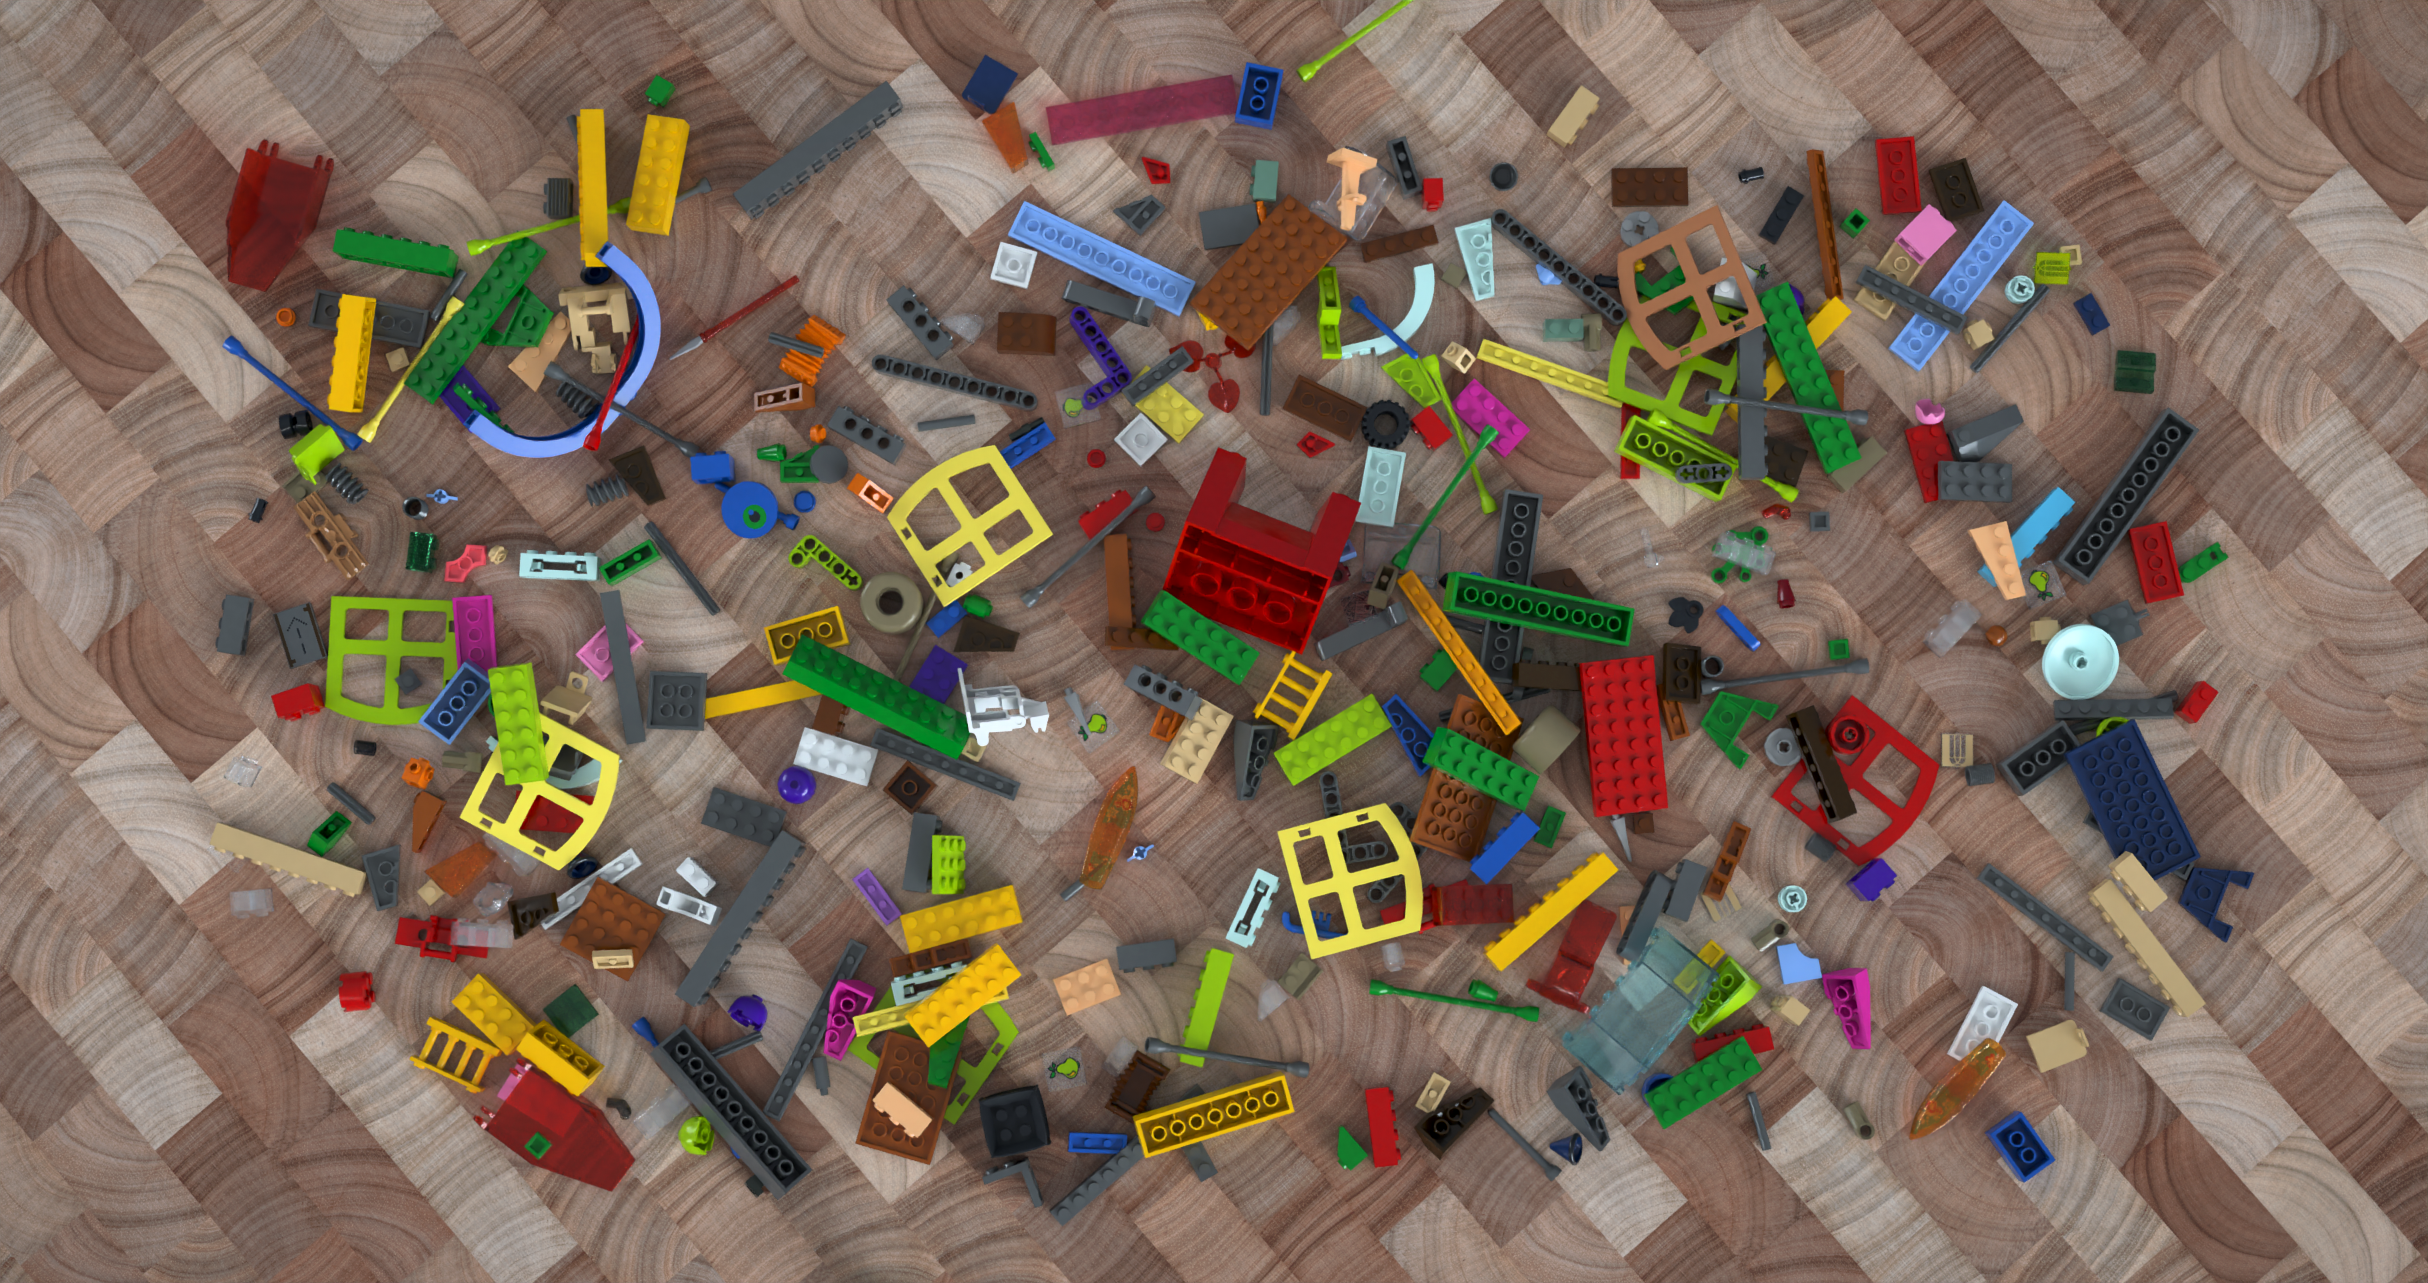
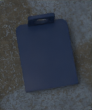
M985 55L964 89L962 97L974 106L993 115L1017 78L1018 73Z

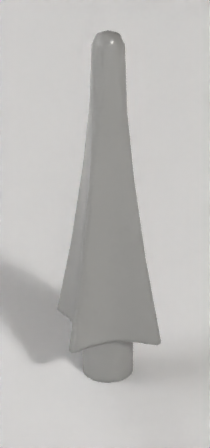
M1071 687L1065 689L1066 697L1064 699L1077 716L1088 736L1091 735L1079 695L1073 692Z
M1620 814L1612 815L1613 819L1610 822L1622 844L1627 860L1631 862L1632 857L1628 845L1625 817H1620Z

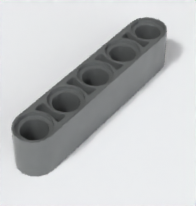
M1657 870L1652 871L1649 875L1616 950L1618 955L1632 963H1636L1640 959L1672 886V879Z

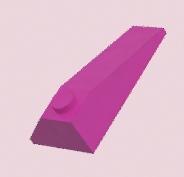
M1847 968L1822 974L1825 994L1828 999H1831L1835 1007L1833 1010L1835 1015H1839L1843 1024L1842 1029L1852 1049H1870V983L1867 968Z
M838 980L830 996L823 1053L837 1060H842L856 1033L853 1017L866 1013L874 997L875 987L860 980Z

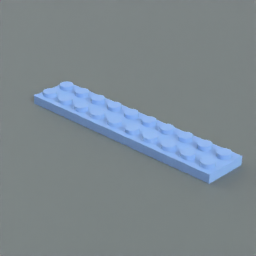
M1026 201L1023 202L1008 233L1009 237L1138 298L1139 296L1149 298L1155 301L1157 307L1180 317L1196 284L1195 281Z
M2002 201L1928 297L1964 314L2034 223L2006 201ZM1914 314L1888 350L1919 372L1950 331Z

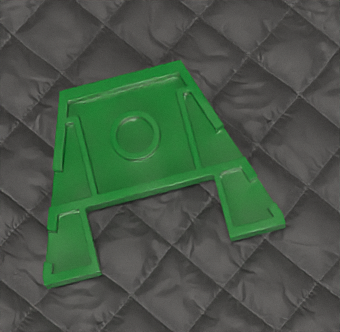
M1671 247L1670 251L1676 257L1674 249ZM1680 265L1652 286L1640 272L1635 274L1637 291L1640 295L1646 296L1649 299L1658 297L1686 282ZM1690 296L1665 308V310L1676 315L1695 300L1693 296Z
M523 284L515 295L521 299L505 333L490 328L481 343L487 346L538 347L554 312Z
M1720 691L1700 725L1735 767L1741 770L1749 754L1734 746L1733 742L1752 711L1770 721L1779 705Z

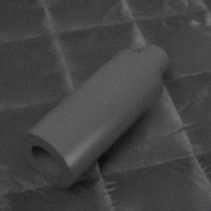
M826 1056L812 1058L816 1088L820 1089L821 1096L828 1095V1087L831 1086Z

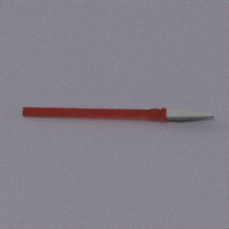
M796 275L713 328L700 333L698 337L689 341L669 359L672 360L699 347L703 342L707 343L717 333L792 287L800 280Z

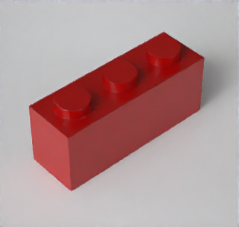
M1126 489L1113 493L1111 495L1112 499L1109 501L1103 500L1095 506L1096 509L1091 513L1086 511L1079 516L1078 524L1090 541L1105 526L1109 525L1114 518L1120 515L1123 510L1131 505L1133 500ZM1136 509L1135 511H1133V513L1129 514V516H1127V518L1130 517L1131 515H1133L1134 513H1136V512L1139 511V510Z

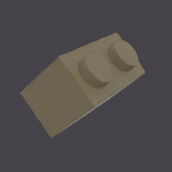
M1381 562L1371 585L1367 604L1381 609L1386 608L1397 582L1399 567Z

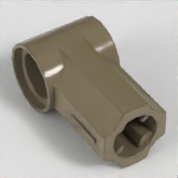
M1601 313L1581 314L1584 328V351H1600Z
M444 751L442 767L480 773L483 754Z
M1775 919L1769 926L1753 936L1751 941L1760 952H1763L1780 938L1785 937L1789 932V926L1786 922ZM1781 923L1784 929L1782 933L1776 934L1774 928L1777 924Z
M1856 1101L1843 1108L1855 1130L1856 1136L1864 1140L1871 1139L1875 1134V1129L1859 1102ZM1864 1125L1869 1127V1134L1867 1136H1862L1860 1133V1129Z

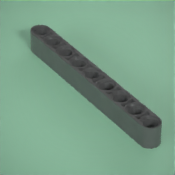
M1498 209L1493 213L1491 225L1534 262L1550 270L1562 281V285L1596 313H1601V317L1611 325L1618 326L1624 322L1627 317L1624 307L1507 211ZM1500 215L1504 218L1505 222L1498 223L1495 217ZM1510 228H1517L1519 230V234L1512 235L1510 233ZM1527 239L1532 240L1534 246L1531 248L1527 247L1524 241ZM1542 251L1546 252L1549 256L1548 259H1541L1539 253ZM1554 264H1561L1563 271H1556ZM1571 275L1575 276L1578 282L1572 284L1569 282L1568 277ZM1590 288L1592 295H1585L1583 289ZM1598 300L1606 301L1607 307L1601 308L1598 305ZM1613 312H1619L1622 319H1614Z
M876 355L872 360L874 370L881 375L1024 411H1033L1038 406L1036 395L1029 391L886 355ZM880 360L886 361V366L882 369L876 367L877 362ZM897 365L905 367L902 373L895 372ZM915 370H922L923 375L920 378L913 377ZM935 374L942 376L941 381L938 383L932 382V376ZM959 379V386L951 387V380ZM976 383L979 388L976 392H970L968 390L969 385ZM990 388L997 390V394L993 397L987 395V391ZM1008 393L1016 395L1013 401H1007L1005 396ZM1028 397L1034 399V403L1031 406L1024 404V400Z

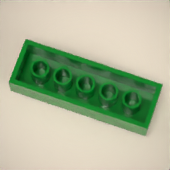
M344 227L343 230L337 229L333 252L342 259L452 279L455 277L459 259L454 250L449 249V246L438 244V247L430 246L431 243L419 241L418 244L413 243L411 239L403 237L400 240L393 239V236L381 234V237L375 236L373 232L363 231L362 233H357L355 229Z
M1160 590L1140 623L1236 685L1241 684L1260 654L1165 590Z
M1437 727L1422 761L1494 800L1520 811H1525L1540 777L1464 736L1442 727Z

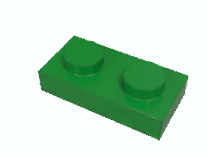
M1036 131L1030 134L1028 144L1033 152L1037 151L1040 157L1037 159L1041 167H1046L1048 172L1055 169L1054 162Z
M1548 805L1540 823V829L1537 831L1533 841L1552 849L1566 813Z

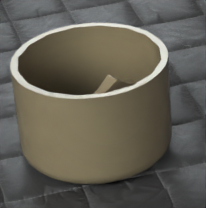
M884 572L874 576L867 582L861 593L860 607L866 621L876 630L884 634L899 635L908 632L919 622L924 609V600L920 589L909 577L898 572ZM887 591H895L902 597V607L895 614H887L880 607V597Z
M1549 705L1519 735L1512 748L1537 773L1542 774L1571 744L1581 729L1554 705Z

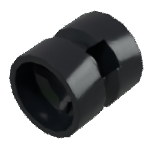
M308 410L297 411L294 415L291 413L279 415V427L284 439L295 438L297 434L305 436L313 430Z

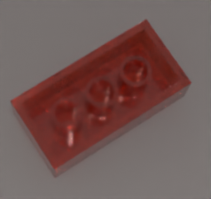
M1512 884L1432 887L1434 926L1514 922Z

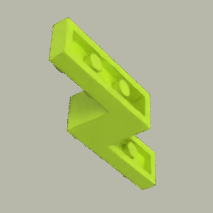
M1324 266L1316 275L1320 299L1316 316L1322 359H1341L1342 349L1338 323L1342 309L1336 267Z

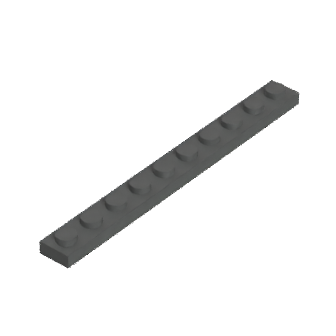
M850 938L762 1112L763 1114L777 1121L782 1119L826 1032L830 996L839 979L852 980L868 946Z
M1195 1084L1175 1103L1206 1093L1198 1084ZM1138 1135L1049 1210L1062 1226L1144 1157Z

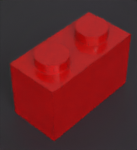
M1424 178L1421 185L1423 189L1421 193L1422 209H1427L1428 212L1438 211L1444 201L1443 178Z
M1427 406L1410 421L1412 424L1410 426L1416 435L1420 434L1424 439L1422 442L1428 450H1437L1453 436L1430 406Z
M2205 681L2196 682L2174 713L2189 724L2197 723L2219 692Z

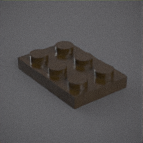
M1966 158L1929 170L1946 220L1952 223L1984 212Z
M1769 436L1764 437V444L1768 446V454L1765 456V463L1768 464V474L1765 476L1796 487L1808 450Z
M1674 643L1663 644L1662 701L1700 704L1701 647Z

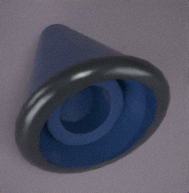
M584 264L580 278L588 285L602 284L611 277L612 269L609 267H586V264Z
M581 851L568 863L567 875L572 879L584 878L595 871L598 861L595 857Z
M1575 1133L1551 1143L1549 1147L1575 1166L1579 1163L1582 1155V1137L1579 1133Z

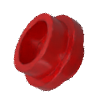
M1093 449L1088 453L1087 462L1092 468H1100L1105 464L1106 456L1103 451Z
M1151 513L1148 515L1146 526L1150 531L1158 532L1163 529L1165 519L1161 514Z

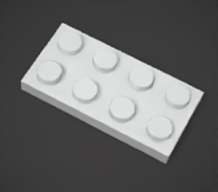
M805 727L793 764L868 786L879 750Z
M1982 986L1947 1055L1966 1064V1061L1984 1045L1988 1044L1996 1049L2018 1004Z

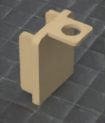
M572 671L566 687L556 686L541 700L540 705L544 706L542 714L547 716L552 710L570 715L568 724L573 725L585 713L586 708L592 701V697L585 694L589 680L588 676ZM574 678L582 680L583 685L581 688H576L573 685L572 681Z
M2066 1020L2026 1036L2040 1073L2084 1057L2087 1053L2085 1047H2089L2083 1029L2078 1028L2073 1020Z

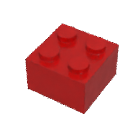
M307 683L271 696L278 718L285 719V721H297L302 719L304 714L314 715L320 713V709L325 708L319 686Z

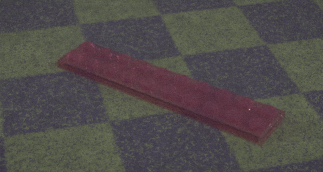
M1231 74L1046 107L1052 145L1054 146L1235 114L1238 104Z

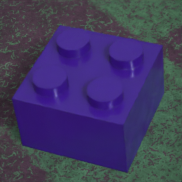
M1874 858L1845 884L1860 901L1871 900L1873 902L1881 895L1879 892L1883 888L1887 889L1895 883L1894 878L1897 875L1882 858Z

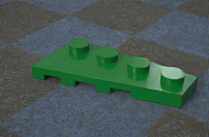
M970 1016L930 1046L929 1084L947 1089Z

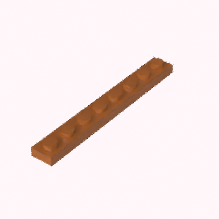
M1812 149L1806 151L1807 164L1809 166V181L1812 188V201L1815 210L1814 218L1817 225V238L1820 247L1819 255L1823 268L1822 275L1825 283L1824 292L1826 298L1830 300L1835 296L1839 300H1843L1824 151Z

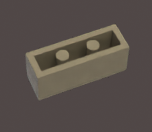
M1872 436L1868 439L1864 437L1856 444L1862 457L1861 459L1839 468L1827 476L1842 494L1888 453Z

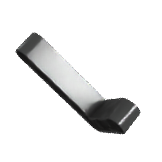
M1067 280L1061 298L1069 303L1144 327H1150L1156 310L1155 301L1149 298L1139 296L1138 301H1134L1071 280Z
M1401 601L1386 607L1384 611L1377 615L1371 616L1314 643V646L1321 661H1324L1408 621L1409 617Z
M1326 771L1319 778L1325 819L1329 818L1331 813L1343 814L1337 777L1333 772ZM1325 775L1333 777L1332 785H1325L1323 783ZM1328 794L1336 796L1337 801L1335 804L1330 805L1327 803L1326 796ZM1346 829L1338 831L1343 835L1340 845L1342 851L1346 853V864L1380 859L1388 853V847L1382 841L1348 846ZM1377 844L1384 847L1382 855L1374 853V847ZM1358 847L1365 850V856L1361 859L1355 856V850Z
M1395 802L1390 805L1391 811L1396 805L1402 807V815L1396 817L1403 828L1412 834L1413 829L1407 826V821L1410 818L1417 819V815L1401 802ZM1411 842L1412 845L1419 848V853L1416 856L1418 861L1428 847ZM1397 856V857L1393 860V862L1398 861V860H1399V856ZM1402 874L1393 876L1394 882L1391 885H1386L1383 879L1375 881L1367 891V898L1373 903L1381 902L1404 876ZM1373 889H1379L1381 892V897L1378 900H1374L1371 897Z

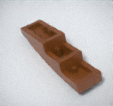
M1733 821L1702 895L1718 902L1722 901L1736 865L1740 861L1751 828Z
M963 939L891 958L889 962L893 977H899L972 957L968 939Z

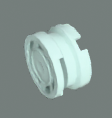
M2020 275L2014 277L2006 284L2004 292L2010 302L2022 304L2033 296L2035 287L2030 278Z
M1786 886L1778 894V904L1783 910L1788 912H1799L1807 903V894L1799 886Z

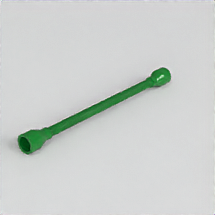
M1486 424L1480 434L1477 447L1469 455L1470 457L1462 465L1463 467L1460 468L1453 481L1450 482L1449 487L1446 488L1441 495L1442 497L1434 505L1435 507L1427 515L1428 517L1420 525L1421 527L1413 535L1414 537L1392 558L1390 562L1401 570L1405 568L1414 546L1470 466H1472L1477 456L1499 434L1495 428Z
M1371 979L1369 994L1371 995L1399 994L1424 1000H1436V1002H1448V1004L1453 1003L1460 1006L1465 1005L1472 1008L1514 1014L1532 1022H1537L1539 1017V1007L1535 1006L1514 1008L1506 1005L1482 1003V1001H1470V999L1465 1000L1440 994L1436 995L1423 991L1416 992V990L1399 989V987H1393V985H1388L1380 980Z

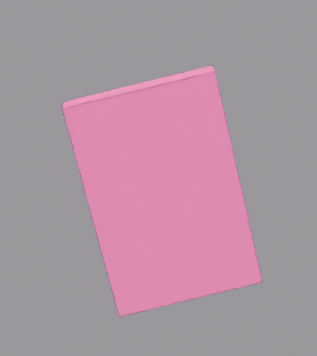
M626 624L632 654L644 641ZM606 625L575 654L602 682L614 672Z

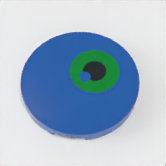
M744 481L731 487L725 494L721 506L722 517L726 526L734 534L748 539L758 538L767 534L775 526L778 517V501L774 493L764 484Z

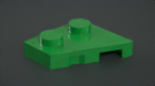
M819 445L813 446L812 449L804 453L801 452L795 455L792 459L781 462L780 482L819 483L818 478L812 474L810 469L811 456L820 448Z

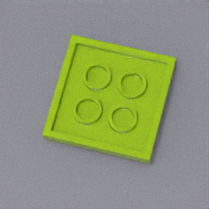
M932 835V894H964L966 887L964 870L966 868L964 851L966 843L964 836Z

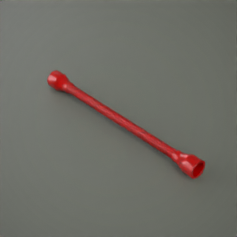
M638 313L598 419L592 431L584 440L583 447L588 450L598 451L601 443V432L605 418L639 334Z

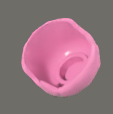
M1921 399L1916 402L1915 415L1921 423L1932 425L1943 420L1945 409L1941 407L1940 403L1933 405L1931 399Z

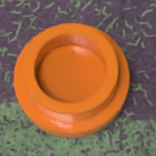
M282 308L277 312L276 320L281 326L289 327L294 324L296 314L290 308Z
M821 424L811 427V440L816 443H822L826 438V430Z

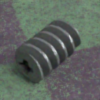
M562 382L556 391V396L562 397L561 401L567 402V406L572 408L574 413H578L579 418L589 416L599 405L598 402L592 405L591 403L594 398L586 399L587 394H581V390L576 389L570 383L568 384V382Z
M339 463L327 473L325 480L331 482L332 487H336V491L341 493L342 498H347L346 502L348 504L354 505L365 497L369 489L361 490L364 484L356 485L358 478L351 479L353 473L346 474L348 467L341 469V463Z
M618 474L615 475V481L611 477H608V483L601 479L600 486L596 481L593 482V488L586 484L587 497L592 507L593 502L596 506H599L600 499L603 503H607L608 498L614 501L615 495L618 499H621L622 492L625 496H629L626 481L624 478L621 479Z

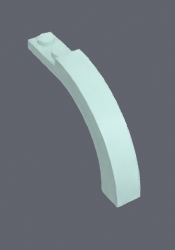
M1433 263L1414 267L1413 269L1415 280L1413 305L1406 318L1393 330L1405 342L1419 329L1430 308L1435 284ZM1383 335L1372 340L1342 346L1341 360L1350 359L1353 354L1358 353L1360 356L1371 353V350H1374V355L1377 357L1389 353L1399 346L1387 335Z
M490 736L486 741L490 745L488 748L492 752H494L499 742L494 736ZM593 759L586 765L577 768L569 781L549 776L546 781L559 789L583 787L600 779L601 763Z

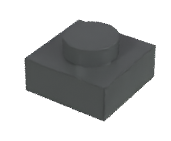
M1829 512L1809 513L1810 532L1830 531Z
M411 668L395 678V681L405 695L422 685Z

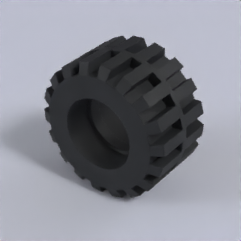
M1379 400L1378 403H1373L1366 410L1362 419L1361 430L1365 440H1368L1371 446L1394 449L1402 444L1407 437L1410 426L1409 415L1405 412L1403 406H1399L1398 402L1393 403L1391 402L1392 400ZM1390 415L1397 423L1396 431L1391 435H1382L1377 432L1374 423L1378 416Z

